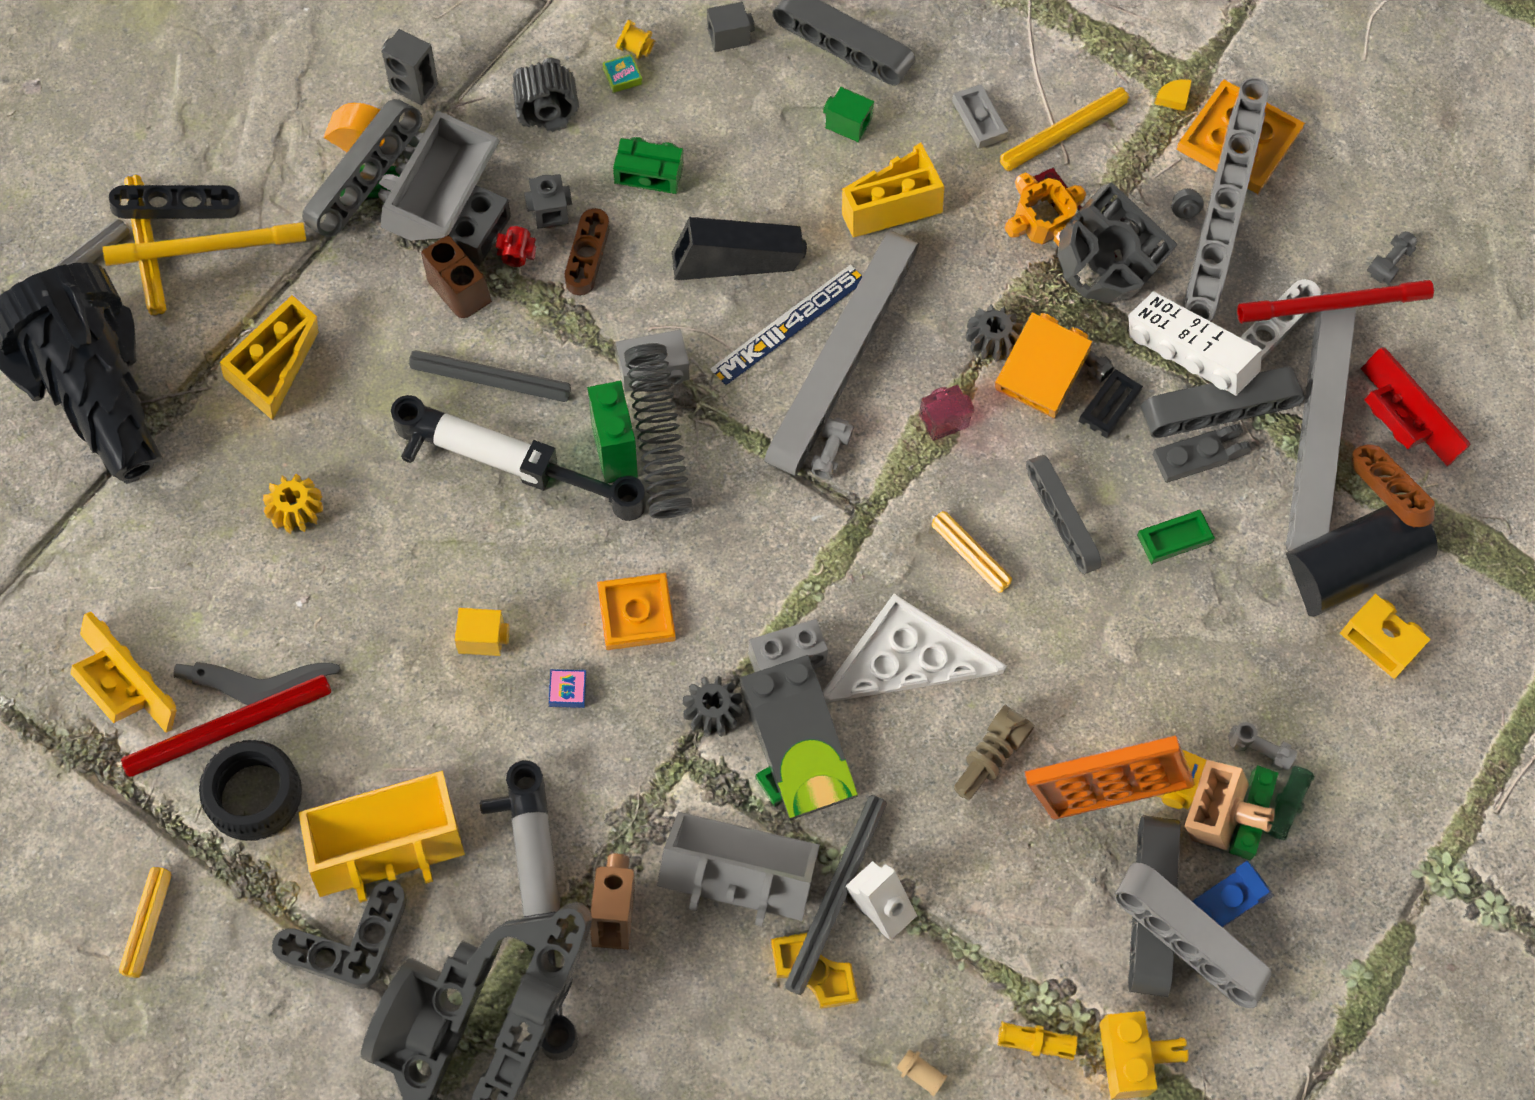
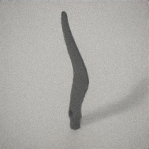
M196 662L194 666L176 664L174 667V678L192 680V684L216 688L239 702L250 705L317 676L337 674L341 669L338 664L314 663L292 669L268 679H257L221 666Z

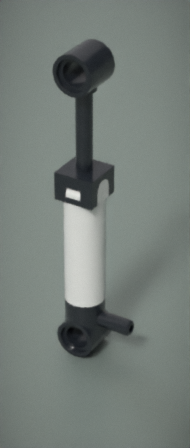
M401 396L392 404L391 415L396 432L403 439L409 440L401 455L405 462L412 463L425 441L520 476L522 483L543 491L550 477L609 498L614 514L621 520H636L645 511V488L643 483L636 477L623 476L610 485L557 465L556 448L536 440H533L531 444L425 406L421 399L416 396ZM410 415L416 416L412 420H403L405 417ZM626 495L636 497L635 500L630 502L621 500Z

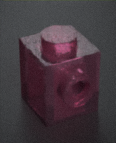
M959 385L950 388L941 387L934 390L929 396L921 399L919 416L932 441L968 428L972 413H974L970 397L967 394L963 395Z

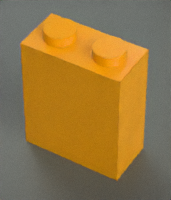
M1032 312L995 381V390L1055 419L1091 350L1092 341L1088 339L1089 336L1085 332L1077 328L1071 327L1068 330L1058 325L1059 321L1045 313H1041L1039 316Z

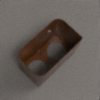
M449 235L421 251L428 283L457 317L468 318L492 302L485 276ZM462 266L473 280L469 284L462 286L453 283L451 280L453 269Z

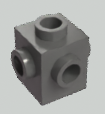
M545 174L536 178H530V192H525L524 194L527 211H534L537 229L569 224L567 206L572 205L570 187L563 186L561 174Z

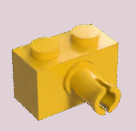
M1145 1011L1107 1014L1099 1023L1111 1100L1148 1097L1158 1089L1154 1070L1155 1064L1188 1062V1050H1183V1047L1187 1046L1184 1037L1170 1040H1151L1148 1033Z

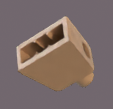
M614 853L608 855L606 867L600 866L596 869L590 910L592 915L590 928L592 947L629 950L635 896L634 870L629 869L630 859L624 854Z

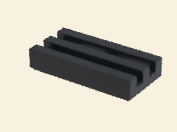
M1115 369L1081 414L1079 422L1090 424V429L1093 431L1098 429L1102 432L1101 436L1107 439L1137 398L1143 386ZM1117 380L1122 382L1097 417L1092 416V413ZM1130 387L1132 390L1110 421L1105 424L1103 420L1125 390Z

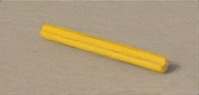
M1123 87L1116 88L1001 154L1000 164L1006 171L1013 170L1127 104L1129 99L1128 92Z
M139 175L127 176L124 180L125 185H144ZM139 198V206H143V198ZM131 219L135 244L154 242L150 219ZM157 258L139 260L146 308L150 315L164 314L166 304Z

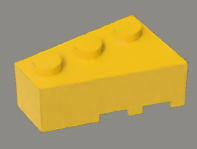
M920 142L915 145L913 152L902 158L897 156L890 160V165L881 171L876 172L873 170L842 189V216L853 238L943 213L944 184L922 143Z
M291 295L220 361L223 378L272 420L277 414L319 333L317 316Z

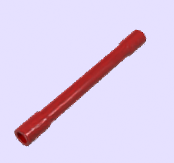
M1423 280L1373 289L1277 301L1264 300L1240 303L1237 307V316L1240 323H1248L1282 316L1393 302L1406 303L1429 300L1434 296V285L1431 280Z

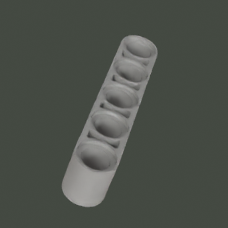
M1143 863L1131 864L1115 893L1114 898L1116 902L1235 1004L1245 1008L1257 1007L1272 974L1267 965L1152 867Z

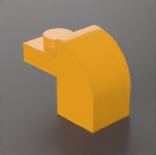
M347 103L333 112L324 139L348 152L380 109L364 103ZM385 137L381 140L380 147L383 145Z

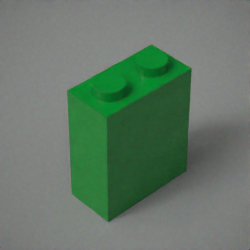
M621 380L587 387L591 426L604 482L613 483L623 476L638 478L636 440Z

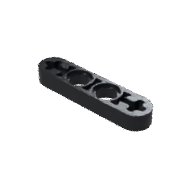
M121 185L113 188L108 197L111 212L118 218L227 219L236 216L240 210L238 191L226 185ZM154 197H162L167 200V203L162 207H154L149 201ZM188 197H196L201 203L196 207H188L184 205L183 201ZM139 198H143V206H139ZM207 198H211V206H207ZM121 199H128L127 205H121ZM222 199H228L229 205H222Z

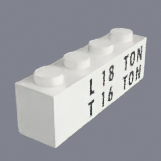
M1154 291L1128 315L1129 337L1136 343L1147 346L1159 353L1163 358L1176 362L1185 367L1190 373L1205 378L1217 388L1226 390L1235 396L1261 371V348Z

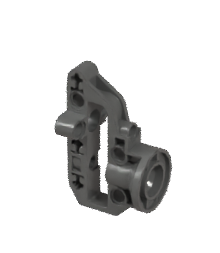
M572 902L563 906L556 913L507 920L489 933L479 948L461 941L453 957H447L441 972L413 958H408L391 980L371 1019L362 1044L361 1059L393 1073L403 1100H442L437 1097L438 1089L462 1039L471 1013L503 939L506 937L516 938L533 946L535 953L526 974L521 977L519 989L507 1009L509 1013L494 1045V1048L497 1050L493 1060L480 1077L471 1100H492L490 1095L499 1088L501 1091L497 1100H516L527 1080L553 1017L561 1008L573 981L571 976L583 951L592 924V915L588 907L582 903ZM570 915L575 916L574 924L577 927L568 934L566 939L561 938L569 925L566 918ZM554 949L562 953L564 957L563 967L553 966L549 962V950ZM449 988L460 992L462 996L461 1005H454L449 1001L447 996ZM526 1023L529 1025L527 1028L529 1035L520 1043L517 1041L523 1030L520 1025ZM417 1060H423L429 1064L431 1076H426L419 1072Z

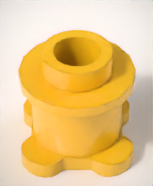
M628 20L616 42L615 48L621 51L625 49L635 54V58L638 60L643 55L648 57L655 44V40L651 38L652 31L648 30L645 32L636 27V23Z

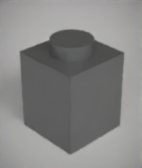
M743 1L707 8V30L714 52L750 45V32L755 31L753 16L751 13H746Z

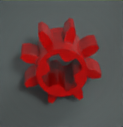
M509 227L506 235L498 234L496 242L497 256H502L501 260L506 265L522 267L526 263V258L529 260H534L536 238L531 237V233L523 227Z

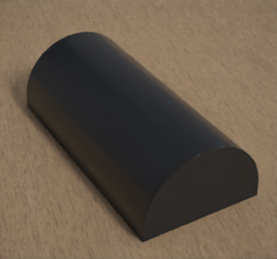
M1386 505L1288 551L1286 555L1308 616L1315 617L1432 561L1437 555L1438 544L1432 524L1424 527L1408 526Z

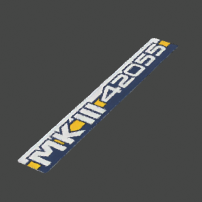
M849 265L714 365L711 371L725 385H728L855 290L863 276L854 267Z

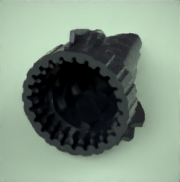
M88 262L64 264L34 274L1 294L0 370L19 389L26 392L32 401L42 400L47 389L54 405L61 404L74 431L88 444L92 453H97L100 456L108 472L113 477L118 478V480L126 484L137 481L153 468L154 463L163 460L144 422L145 413L135 391L140 389L129 369V366L137 361L133 315L129 307L122 305L121 298L105 268Z

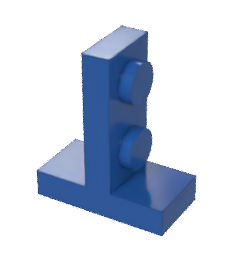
M1248 860L1235 868L1236 872L1192 901L1222 928L1257 904H1263L1274 896L1255 867Z

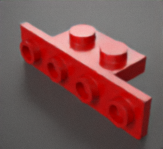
M1385 347L1379 348L1360 368L1378 388L1372 391L1364 401L1371 407L1372 413L1381 419L1392 431L1394 438L1407 449L1426 442L1446 466H1450L1470 447V442Z

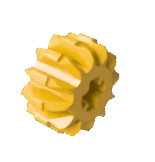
M296 473L292 480L288 481L286 477L281 475V484L270 483L269 490L271 493L263 495V501L266 505L264 513L267 518L272 519L271 522L277 530L284 526L286 532L291 534L295 526H299V529L305 532V523L317 524L316 514L323 512V505L320 502L322 500L321 491L314 488L315 485L310 478L302 481L300 475Z

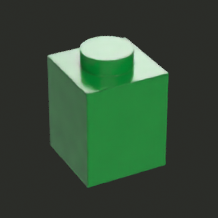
M840 86L834 97L830 96L825 103L823 114L826 115L825 128L859 142L872 121L874 101Z

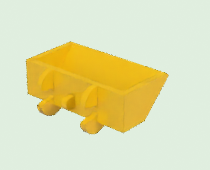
M443 770L298 812L309 873L319 897L354 888L357 891L359 902L363 903L368 901L365 887L367 883L388 878L389 882L397 880L396 875L419 868L423 872L425 883L433 882L430 865L465 855Z

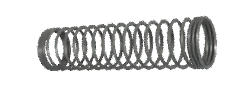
M647 343L627 349L624 352V359L626 362L625 366L630 369L627 376L632 379L629 387L634 390L630 397L635 400L632 408L637 411L634 414V418L639 421L636 429L641 432L637 439L643 442L639 446V450L644 453L641 456V461L646 463L642 471L648 474L644 481L650 485L647 487L646 492L652 495L648 499V503L651 504L649 513L653 518H672L690 513L693 510L691 498H674L656 503L651 502L657 496L685 494L690 491V488H672L658 493L649 491L654 486L681 484L686 482L688 478L679 476L657 482L648 481V478L653 475L677 474L685 471L687 467L672 466L654 472L646 470L650 465L672 464L683 461L685 458L682 455H673L653 461L644 460V457L649 454L673 453L683 448L682 445L674 444L658 447L650 451L642 449L646 444L669 443L681 438L679 434H667L649 440L641 439V436L645 433L670 432L678 429L680 426L676 423L653 426L646 430L639 428V425L642 423L666 422L676 419L678 416L676 413H662L645 419L637 418V415L641 412H662L671 410L676 406L673 402H663L649 405L642 409L636 408L638 402H658L668 400L674 396L672 392H657L641 398L634 397V393L637 391H660L670 388L673 384L669 381H659L638 388L632 386V383L635 381H657L671 375L669 371H653L669 365V362L664 360L668 356L667 347L659 343ZM665 363L657 367L640 368L651 364ZM634 370L653 371L637 377L630 376V373ZM656 374H666L655 378H644ZM669 384L663 387L644 389L650 386ZM660 395H669V396L662 397V398L647 399V398H650V397H655V396H660ZM672 405L666 408L651 409L659 406ZM672 416L664 419L651 420L659 417ZM663 427H672L669 429L655 430ZM676 437V438L667 439V440H659V439H663V438ZM669 448H675V449H672V450L659 451V450H664V449H669Z

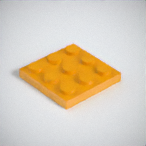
M1223 79L1179 141L1176 150L1217 171L1229 119L1240 88ZM1267 102L1264 110L1263 126L1247 189L1256 194L1260 193L1305 125L1303 121ZM1234 150L1237 153L1243 154L1242 151Z

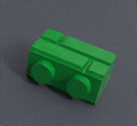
M640 137L620 138L613 165L614 184L677 194L684 164V148H678L670 142L662 144L649 143Z

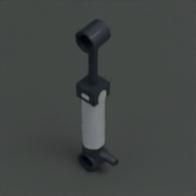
M521 760L515 762L506 774L509 796L481 800L480 811L484 815L511 810L523 918L556 913L560 910V901L543 775L536 763L529 760ZM524 777H530L535 780L533 786L528 789H520L516 785ZM526 944L528 951L535 950L533 946ZM551 949L548 951V960L553 966H556L555 951ZM562 1006L554 1015L541 1045L542 1052L553 1060L569 1058L575 1052L578 1044L574 1024L566 1016H563ZM562 1029L568 1033L567 1041L558 1047L550 1045L547 1042L549 1034L554 1030Z

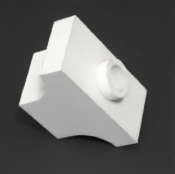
M872 861L846 885L856 907L866 914L889 940H892L917 916L896 872L886 864L881 868Z

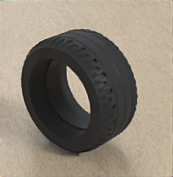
M242 740V742L238 741L230 744L229 747L226 746L219 750V753L210 759V763L206 764L199 785L200 802L208 818L222 833L243 841L266 839L271 837L272 834H277L283 830V827H286L292 821V817L298 811L302 795L301 780L290 758L280 748L261 740ZM260 765L270 767L279 773V791L267 808L248 816H237L224 810L222 806L224 788L230 778L238 771L246 767Z

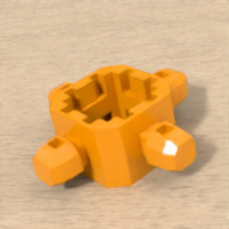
M1027 172L1019 175L1015 180V187L1021 196L1015 216L1007 221L1005 231L1010 237H1019L1027 234L1032 242L1045 244L1054 239L1053 241L1059 247L1060 232L1075 216L1077 206L1083 203L1086 192L1080 185H1074L1065 189L1059 180L1047 178L1038 183ZM1038 200H1041L1042 203L1047 200L1049 204L1055 202L1054 209L1061 216L1055 218L1053 223H1050L1049 220L1044 222L1042 218L1036 220L1037 214L1032 209V206L1036 205Z

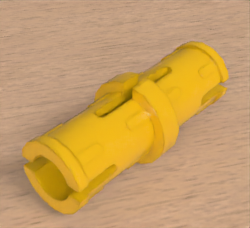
M1001 1021L997 1045L1029 1051L1031 1056L1039 1057L1040 1054L1074 1060L1077 1036L1044 1030V1027L1040 1025H1035L1032 1028Z

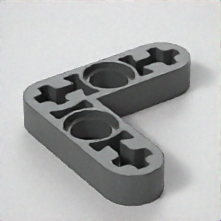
M387 880L376 885L370 895L350 946L298 929L287 928L281 930L274 937L272 942L273 953L281 963L355 988L363 989L370 987L375 983L380 974L407 903L406 894L400 884L395 881L389 882ZM390 891H394L398 901L397 903H389L385 912L388 918H392L391 921L388 922L381 916L373 915L375 911L379 915L382 914L384 903L380 899L381 895L388 896ZM372 925H381L385 928L383 940L376 944L368 943L365 940L366 930ZM295 938V942L300 948L309 950L307 962H303L306 958L304 954L297 951H291L286 956V951L282 948L283 943H290ZM363 947L369 952L378 953L376 957H373L371 954L368 955L366 966L370 970L369 974H361L360 978L356 979V974L352 967L354 965L360 966L365 956L362 951H358L359 948ZM326 948L334 950L336 960L333 965L328 968H320L316 965L315 959L321 950Z

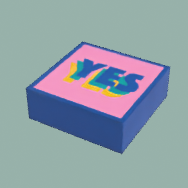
M550 669L549 707L585 708L586 670Z

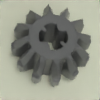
M992 304L987 308V312L979 308L975 312V316L971 317L967 323L968 330L965 337L966 342L971 343V352L981 351L982 360L988 355H992L995 362L1000 359L1001 355L1008 358L1022 332L1021 324L1016 323V313L1007 315L1005 306L1000 311H997Z
M718 675L714 683L711 684L707 677L701 678V687L691 683L689 686L691 695L683 697V705L687 707L683 711V716L686 720H692L691 729L693 731L703 726L704 736L709 737L711 729H716L717 734L722 737L725 734L724 725L731 729L737 726L735 718L741 717L743 714V708L739 706L742 702V695L740 693H733L735 685L732 682L722 686V678ZM716 703L719 704V709L714 707ZM706 704H709L710 706H713V707H711V708L708 710V709L706 708Z

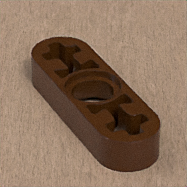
M588 209L580 217L564 273L566 288L574 295L588 294L593 289L610 231L609 217L601 209ZM594 221H598L600 224L595 228L594 237L590 235V225H593ZM584 246H591L596 249V253L591 257H583L578 251ZM580 267L584 268L585 278L581 279L580 283H577L574 279L578 278Z

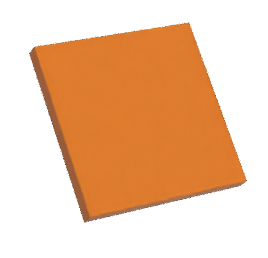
M1177 736L1025 771L1028 786L1054 820L1181 791L1195 786L1192 772Z

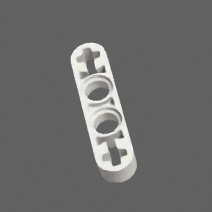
M1298 280L1278 300L1298 298L1299 294L1302 295L1304 293H1307L1309 296L1320 295V289L1311 280ZM1308 313L1292 315V320L1287 322L1280 320L1278 317L1270 320L1256 321L1240 338L1262 349V361ZM1266 330L1272 335L1273 339L1268 342L1262 341L1256 336V331Z

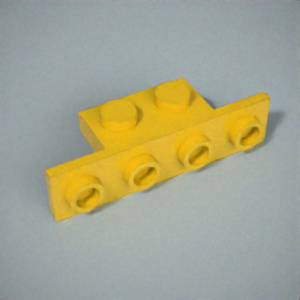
M92 612L84 614L80 636L96 654L73 664L70 674L113 723L144 708L165 733L172 730L177 711L173 699L159 689L154 683L151 674L137 664L132 658L129 649L125 645H121L114 638L104 621H99Z

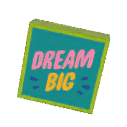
M632 54L602 62L604 73L613 93L642 85V77Z

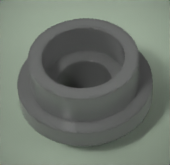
M1182 189L1173 197L1171 204L1172 212L1178 218L1194 217L1203 209L1204 201L1202 196L1194 189Z

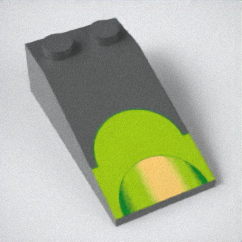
M805 655L740 677L742 698L768 766L771 768L773 779L778 792H780L789 820L858 797L809 656Z

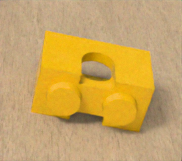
M1375 593L1351 618L1340 634L1395 680L1431 639L1424 634L1423 629L1416 623H1405L1396 615L1397 610L1395 606ZM1382 628L1391 631L1394 637L1387 636Z

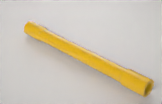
M300 222L275 225L264 229L165 241L103 246V254L106 266L135 263L146 259L268 244L282 245L306 242L304 223Z

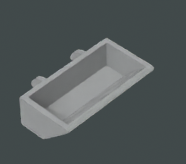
M437 110L424 134L417 132L409 142L415 148L406 146L403 150L404 156L409 161L407 164L400 162L395 168L400 177L387 174L379 182L380 185L388 189H380L378 193L379 198L384 203L380 227L410 241L443 238L449 235L500 142L498 137Z
M678 812L664 847L657 887L691 894L689 909L697 911L701 897L758 910L755 925L761 927L763 926L766 912L802 921L820 845Z

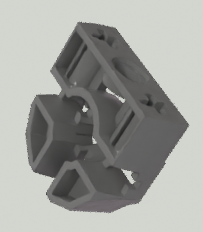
M1110 182L1098 189L1062 229L1059 235L1060 241L1057 256L1063 269L1064 279L1086 299H1094L1110 304L1120 300H1127L1138 293L1142 286L1174 251L1177 243L1116 185ZM1115 194L1118 196L1113 202L1110 201ZM1163 239L1164 242L1158 246L1157 244ZM1120 249L1122 261H1115L1114 252ZM1087 264L1091 270L1099 274V277L1091 286L1087 283L1083 285L1079 281L1081 278L1077 275Z

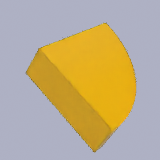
M1179 79L1165 84L1158 91L1154 104L1184 111L1192 80Z

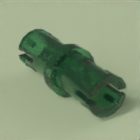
M1299 766L1292 768L1283 792L1277 794L1275 798L1277 805L1274 809V821L1268 823L1272 827L1266 833L1279 840H1287L1288 833L1297 814H1301L1305 807L1303 800L1315 778L1312 772Z

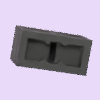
M398 29L392 38L386 40L381 51L391 91L422 105L439 84L432 46Z
M476 185L449 234L467 257L479 266H481L496 242L498 234L502 232L511 218L508 199Z

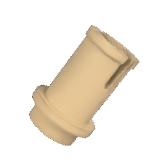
M909 1049L896 1067L902 1072L900 1076L904 1078L907 1075L934 1097L946 1080L947 1075L942 1074L919 1057L921 1054L919 1051L914 1053Z

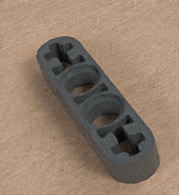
M1042 454L1027 460L1026 470L1030 481L1078 570L1085 575L1100 569L1102 562L1099 551L1048 457Z

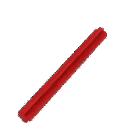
M324 675L317 676L129 754L121 759L123 769L129 777H133L327 696L331 693V687Z

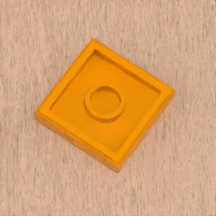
M666 573L597 582L606 650L676 641Z

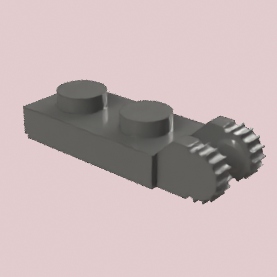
M1233 424L1223 427L1217 432L1214 430L1156 448L1152 455L1165 482L1168 483L1225 465L1230 460L1246 455L1252 448L1247 441L1234 444L1226 450L1224 449L1223 442L1237 438L1243 433L1241 425Z

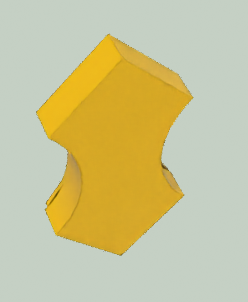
M808 933L771 939L777 978H788ZM820 955L807 984V987L816 996L820 1009L858 1003L852 964L834 962Z

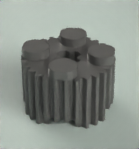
M550 57L546 58L542 64L538 62L537 65L531 64L529 68L521 67L515 70L512 87L516 116L519 123H522L523 127H534L537 125L540 128L544 126L546 130L555 132L556 129L560 131L562 127L567 128L568 120H571V116H575V112L579 108L575 77L570 72V69H566L564 65L561 66L559 59Z

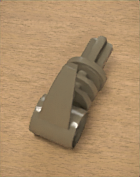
M1005 704L989 725L988 732L983 737L984 742H980L976 747V751H971L966 757L969 766L954 785L956 793L960 797L970 800L986 779L995 780L999 775L998 767H1003L1006 758H1009L1013 753V749L1015 751L1020 749L1035 725Z

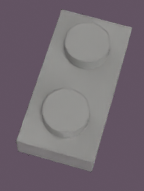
M982 84L953 93L952 102L978 149L1007 139L1008 130Z

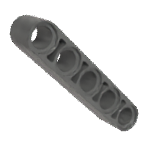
M781 0L772 12L774 20L784 29L889 85H898L916 61L914 53L904 44L821 0Z
M399 99L389 100L307 203L302 214L304 223L325 237L337 235L419 131L423 120L421 112ZM404 113L403 119L399 122L400 116ZM385 137V141L380 147V142ZM365 163L363 171L360 172L361 166ZM346 188L344 195L340 198L342 190ZM326 214L324 221L320 223L321 217Z
M1282 367L1259 372L1237 396L1217 388L1213 383L1152 396L1141 404V410L1153 438H1162L1288 410L1301 404L1305 400V396L1292 367Z
M1142 815L1138 827L1136 863H1143L1152 867L1177 888L1180 821ZM1132 917L1128 990L1132 993L1168 997L1172 985L1174 951Z

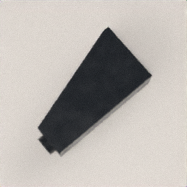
M689 217L672 250L674 280L795 271L801 259H804L806 256L807 243L802 238L801 226Z

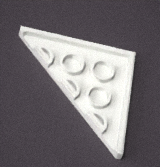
M893 594L825 687L823 695L826 703L999 675L1004 673L1007 665L896 594Z

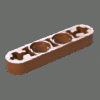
M1362 445L1353 451L1354 471L1405 524L1412 527H1424L1434 521L1435 502L1381 447Z

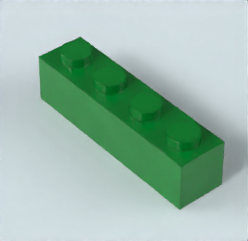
M1257 765L1251 772L1244 802L1269 808L1279 773ZM1238 823L1229 853L1251 861L1257 853L1263 830Z

